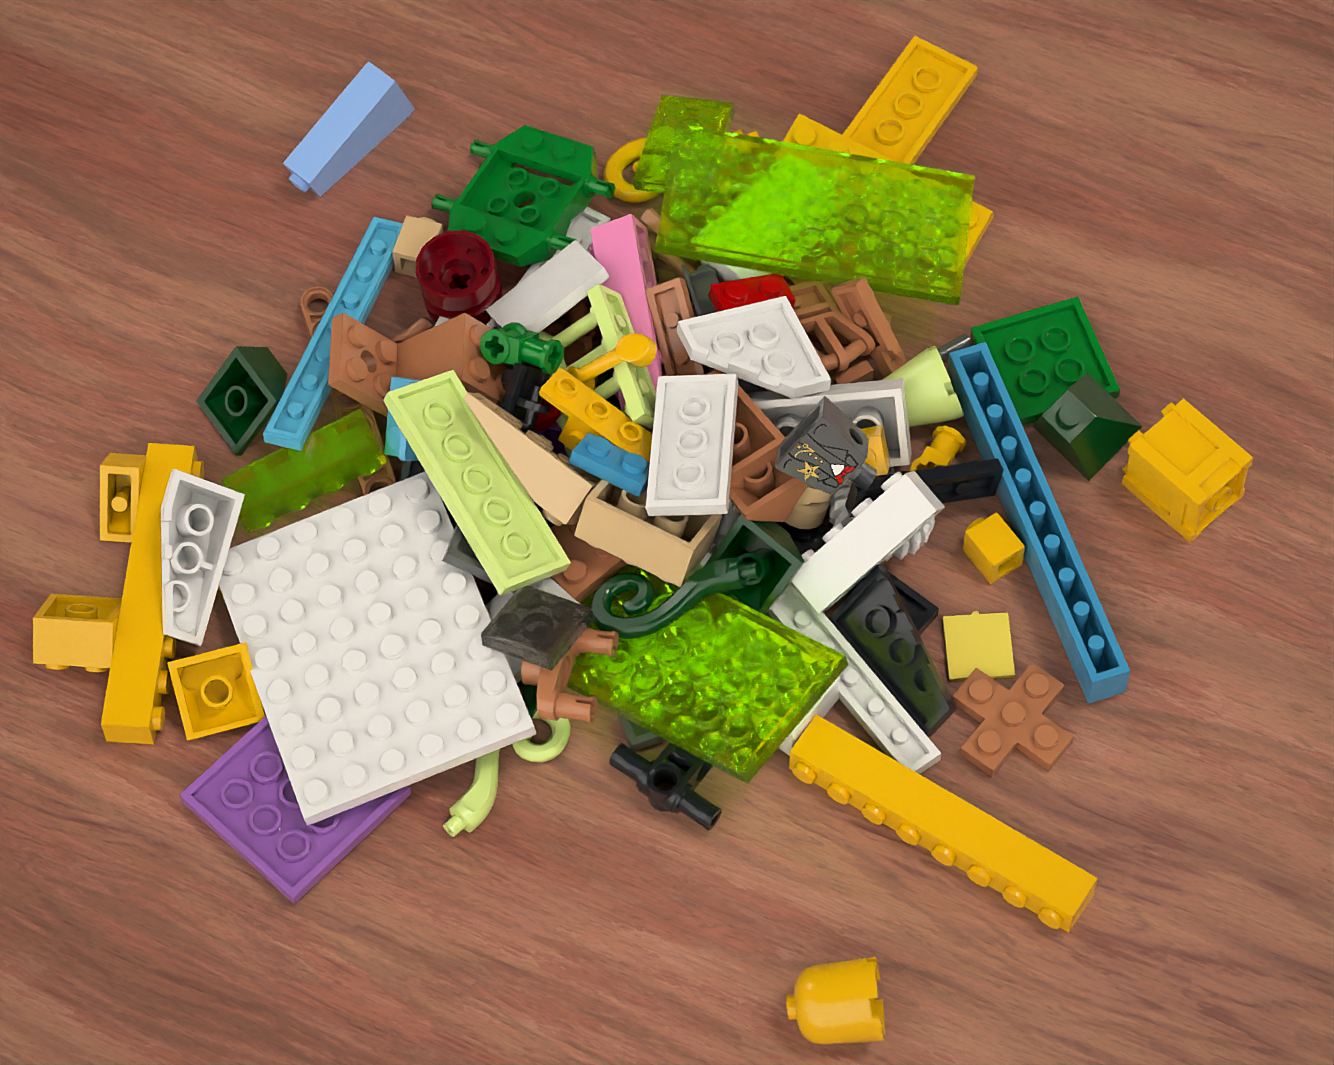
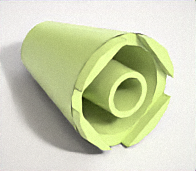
M935 346L925 349L883 379L904 378L909 427L956 420L964 416L949 375Z

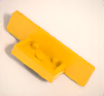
M558 369L541 387L539 395L568 416V420L558 440L571 451L588 433L607 439L611 444L625 451L638 454L650 462L652 433L633 422L630 417L566 370Z

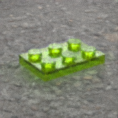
M661 95L633 178L635 190L707 198L734 115L733 102Z

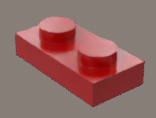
M781 272L711 284L708 293L717 312L783 296L787 297L792 308H794L796 301Z

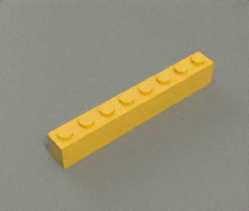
M148 443L101 719V727L107 742L154 745L157 730L162 731L164 727L165 708L161 706L162 694H168L170 690L171 675L169 670L166 669L168 658L175 657L176 638L163 634L161 505L172 469L201 479L204 478V462L198 461L195 446Z
M817 714L790 750L789 769L792 770L799 780L807 784H817L825 789L828 795L836 802L851 804L861 810L863 816L870 822L877 825L885 824L895 830L897 835L910 845L919 844L931 851L932 856L946 866H952L953 864L965 871L974 883L982 887L990 886L1002 893L1003 898L1011 905L1018 908L1024 906L1038 914L1039 919L1051 928L1058 929L1060 927L1069 933L1095 893L1097 877Z

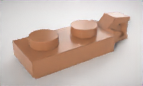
M865 277L840 281L833 286L831 292L842 314L864 329L874 339L875 349L868 355H871L875 360L883 378L907 363L903 350L900 348L891 330V325L885 318L874 296V292Z

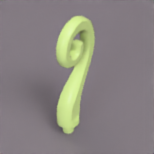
M536 711L532 719H540L538 711ZM559 718L557 721L541 719L550 725L551 737L545 743L534 744L530 742L532 738L530 736L513 743L514 750L522 759L530 762L543 763L555 758L564 750L568 743L571 730L569 719ZM500 749L476 758L473 783L466 793L449 808L452 817L443 825L445 831L450 836L455 837L463 829L469 833L474 831L490 813L497 795Z

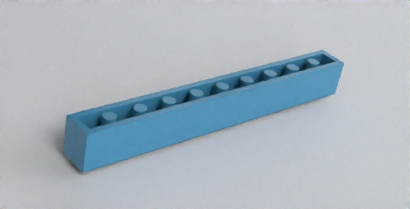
M986 342L950 352L947 373L961 405L964 418L982 459L998 458L1004 469L996 492L1015 535L1025 546L1024 557L1087 703L1090 704L1125 693L1130 669Z

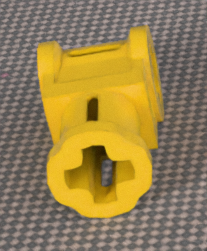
M949 426L936 427L932 434L933 442L930 447L926 446L921 457L914 460L910 471L933 468L939 465L949 466L957 452H962L966 446L965 438L959 431Z

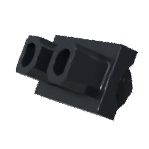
M515 363L514 367L507 366L504 369L501 381L503 386L507 387L503 402L498 401L496 405L520 420L523 424L520 430L526 434L528 430H534L539 412L549 414L551 406L543 404V398L539 395L541 387L549 380L550 374L543 373L538 368Z

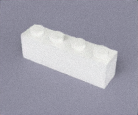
M899 471L881 485V488L884 490L882 495L874 502L870 497L867 498L851 512L855 518L849 524L843 527L839 523L823 536L822 539L826 543L816 553L809 549L801 555L805 563L791 582L818 614L830 609L862 581L876 565H880L945 508L915 471L904 475Z

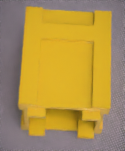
M1183 398L1176 405L1171 402L1161 410L1160 413L1164 417L1145 434L1138 430L1128 439L1130 443L1128 448L1129 460L1128 464L1122 468V471L1126 473L1123 476L1122 485L1191 543L1224 511L1244 496V484L1248 468L1252 465L1253 457Z

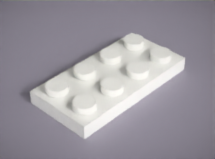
M736 374L658 376L646 498L648 516L728 514L738 395V379Z

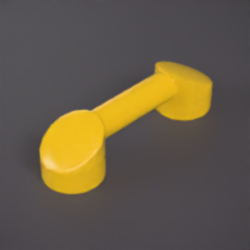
M630 333L623 336L613 350L581 368L570 366L566 371L594 391L595 377L623 361L640 368L646 367L654 360L657 347L653 339L643 334Z

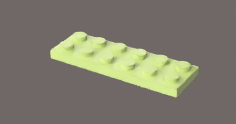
M454 370L387 392L383 400L500 596L567 570L571 564L570 560L531 496L463 398L467 391Z

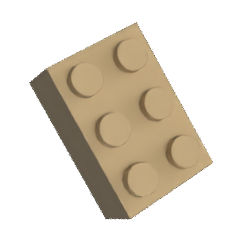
M602 479L585 499L574 536L586 541L592 547L600 548L621 558L627 564L640 567L658 576L665 582L681 587L711 549L723 514L648 516L646 510L647 489L640 497H637Z

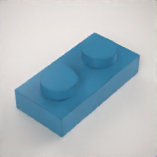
M588 433L572 450L568 463L637 497H640L647 489L650 462L646 461L642 456L625 451L611 444L607 439Z

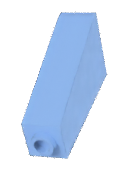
M368 61L283 162L284 166L292 174L288 180L302 192L306 193L310 189L321 197L415 110L396 81Z

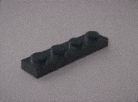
M998 458L982 461L974 460L969 463L949 466L939 465L933 468L915 470L917 475L942 504L995 496L1004 471ZM900 471V473H901L902 475H904V474H906V473H909V472H912V471ZM894 474L876 476L865 490L852 483L845 503L850 518L854 517L851 512L864 500L870 497L874 502L882 495L884 490L881 488V485Z

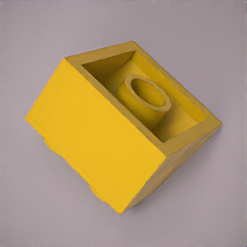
M51 593L33 617V663L45 664L46 668L53 670L66 669L69 666L85 667V670L89 672L107 671L111 666L122 598Z

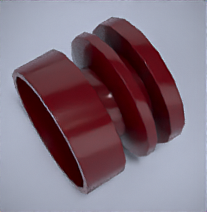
M465 230L447 231L434 236L421 248L416 258L415 273L422 291L425 307L430 318L435 323H437L439 316L452 319L466 313L486 325L492 319L486 312V309L503 297V288L497 272L494 254L489 243L479 235Z

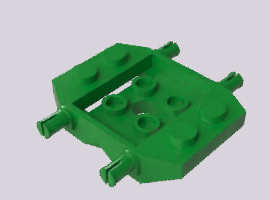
M524 125L493 145L477 139L473 140L470 146V153L486 159L458 199H451L437 193L435 198L433 197L431 206L433 209L450 214L448 231L465 230L477 234L489 243L496 259L521 267L550 260L557 250L562 251L576 239L566 237L571 220L586 209L595 194L610 199L614 195L615 184L597 178V160L593 146ZM516 164L572 181L574 184L569 186L559 183L554 178H544L528 173L523 168L514 167ZM525 201H534L532 205H527L523 208H518V206Z

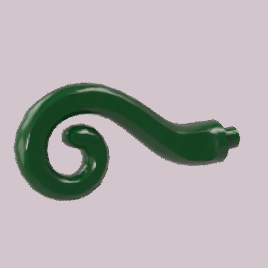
M741 557L726 558L709 563L695 572L661 605L645 614L642 613L650 608L655 598L652 583L642 574L634 572L622 573L611 577L598 587L590 602V615L593 623L601 631L618 632L620 639L645 637L669 626L711 595L745 588L746 580L759 578V566L757 562L744 564ZM636 591V596L623 604L624 612L628 616L634 617L614 615L611 611L614 599L623 592Z

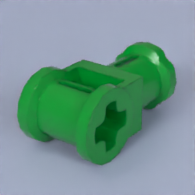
M516 322L504 325L501 330L491 329L486 331L480 341V349L483 356L492 364L503 362L511 365L526 363L541 368L543 373L554 374L558 370L564 355V347L559 340L550 339L545 341L539 339V333L527 330L522 324Z

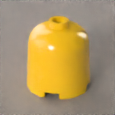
M877 957L814 965L805 968L799 973L795 981L794 994L786 995L788 1019L797 1020L799 1030L805 1039L814 1044L884 1041L885 1018L883 999L874 1000L878 998L877 981H881Z

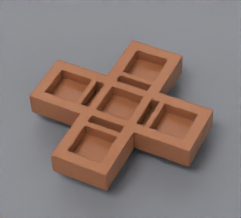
M1033 662L1009 690L978 668H975L952 696L955 706L981 723L960 748V755L993 777L1014 750L1017 749L1049 772L1070 747L1074 739L1073 735L1044 715L1063 693L1065 684Z

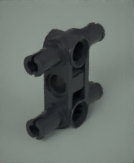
M669 684L661 693L658 699V706L676 716L685 724L656 760L650 762L621 743L612 753L609 764L636 781V787L639 792L647 796L649 803L655 809L676 814L682 812L709 831L719 820L722 809L694 792L695 788L723 753L730 752L753 769L758 770L768 758L769 748L742 732L743 728L740 726V722L731 717V713L725 705L718 702H697L672 684ZM717 723L722 728L717 731H710L705 726ZM664 782L675 786L668 791H661L656 788L657 785Z

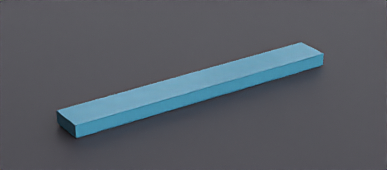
M373 217L263 432L264 442L298 451L302 450L333 388L328 385L332 318L345 313L360 323L365 324L394 266L392 252L403 223Z

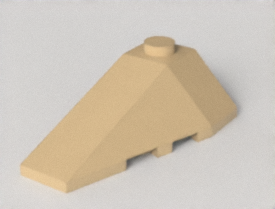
M468 392L463 398L533 501L543 508L541 514L557 526H561L562 523L565 525L577 524L586 497L602 479L568 463L570 457L561 453L557 455L552 452L554 449L551 445L552 442L544 436L538 435L531 430H528L526 434L522 432L520 428L523 424L520 420L480 393Z

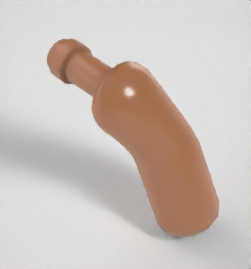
M426 317L419 318L409 328L394 336L392 341L398 344L431 328L430 320Z

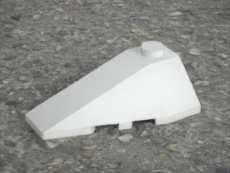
M176 469L171 471L161 505L163 634L196 646H201L245 494Z

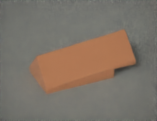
M715 369L707 375L727 373ZM738 385L729 499L748 521L785 522L809 484L775 468L777 448L785 437Z

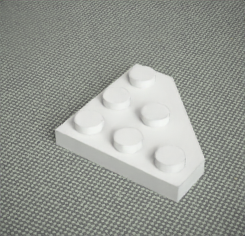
M786 296L678 321L677 334L690 359L727 374H736L737 378L793 399L830 389L831 378Z

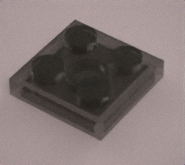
M525 586L515 592L481 633L482 645L552 671L593 621L592 608L531 586Z

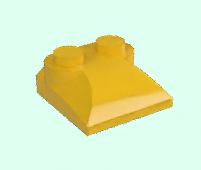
M246 642L167 662L187 741L258 723L265 717L261 699L250 672L253 668Z

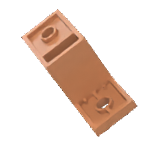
M345 313L332 318L328 385L385 417H388V408L383 400L387 392H390L391 377L425 380L454 370L467 393H480L496 404L498 401L503 402L507 387H504L501 381L504 369L507 366L513 365L504 362L492 364L485 359L480 349V341L482 335L492 328L466 313L398 344Z

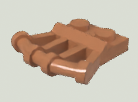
M819 278L789 286L796 299L793 310L805 332L814 331L828 355L820 356L814 347L826 371L832 369L836 372L846 370L849 364L860 355L866 356L875 349V342L872 336L841 313ZM830 326L852 343L843 348Z

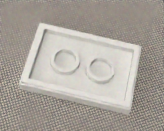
M575 240L487 308L486 312L501 329L504 325L516 322L522 324L527 330L540 333L585 298L588 290L597 284L601 285L607 281L610 275Z

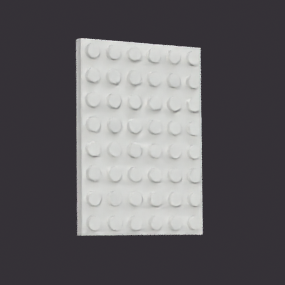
M426 471L232 547L228 551L219 586L240 644L246 642L253 668L250 672L307 826L537 734L473 575L442 561L454 528L443 501Z

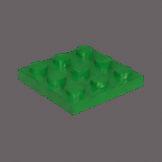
M1078 296L971 327L970 337L973 344L977 345L986 342L1022 426L1037 422L1086 373L1114 399L1119 398L1120 388Z

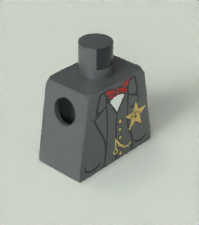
M825 396L777 448L775 468L827 494L835 493L847 480L865 490L870 486L877 474V470L865 462L868 455L869 442L866 434Z

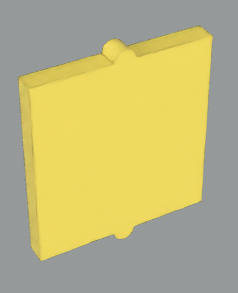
M973 611L971 615L943 616L949 682L965 681L975 668H978L992 679L1015 678L1008 613L979 614L978 611Z

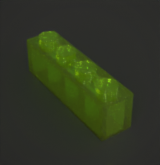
M360 408L309 434L301 451L283 447L221 478L224 487L245 494L239 518L246 530L250 532L254 529L267 527L274 519L290 511L304 508L310 501L325 493H333L340 490L345 483L359 476L372 474L379 466L388 461Z

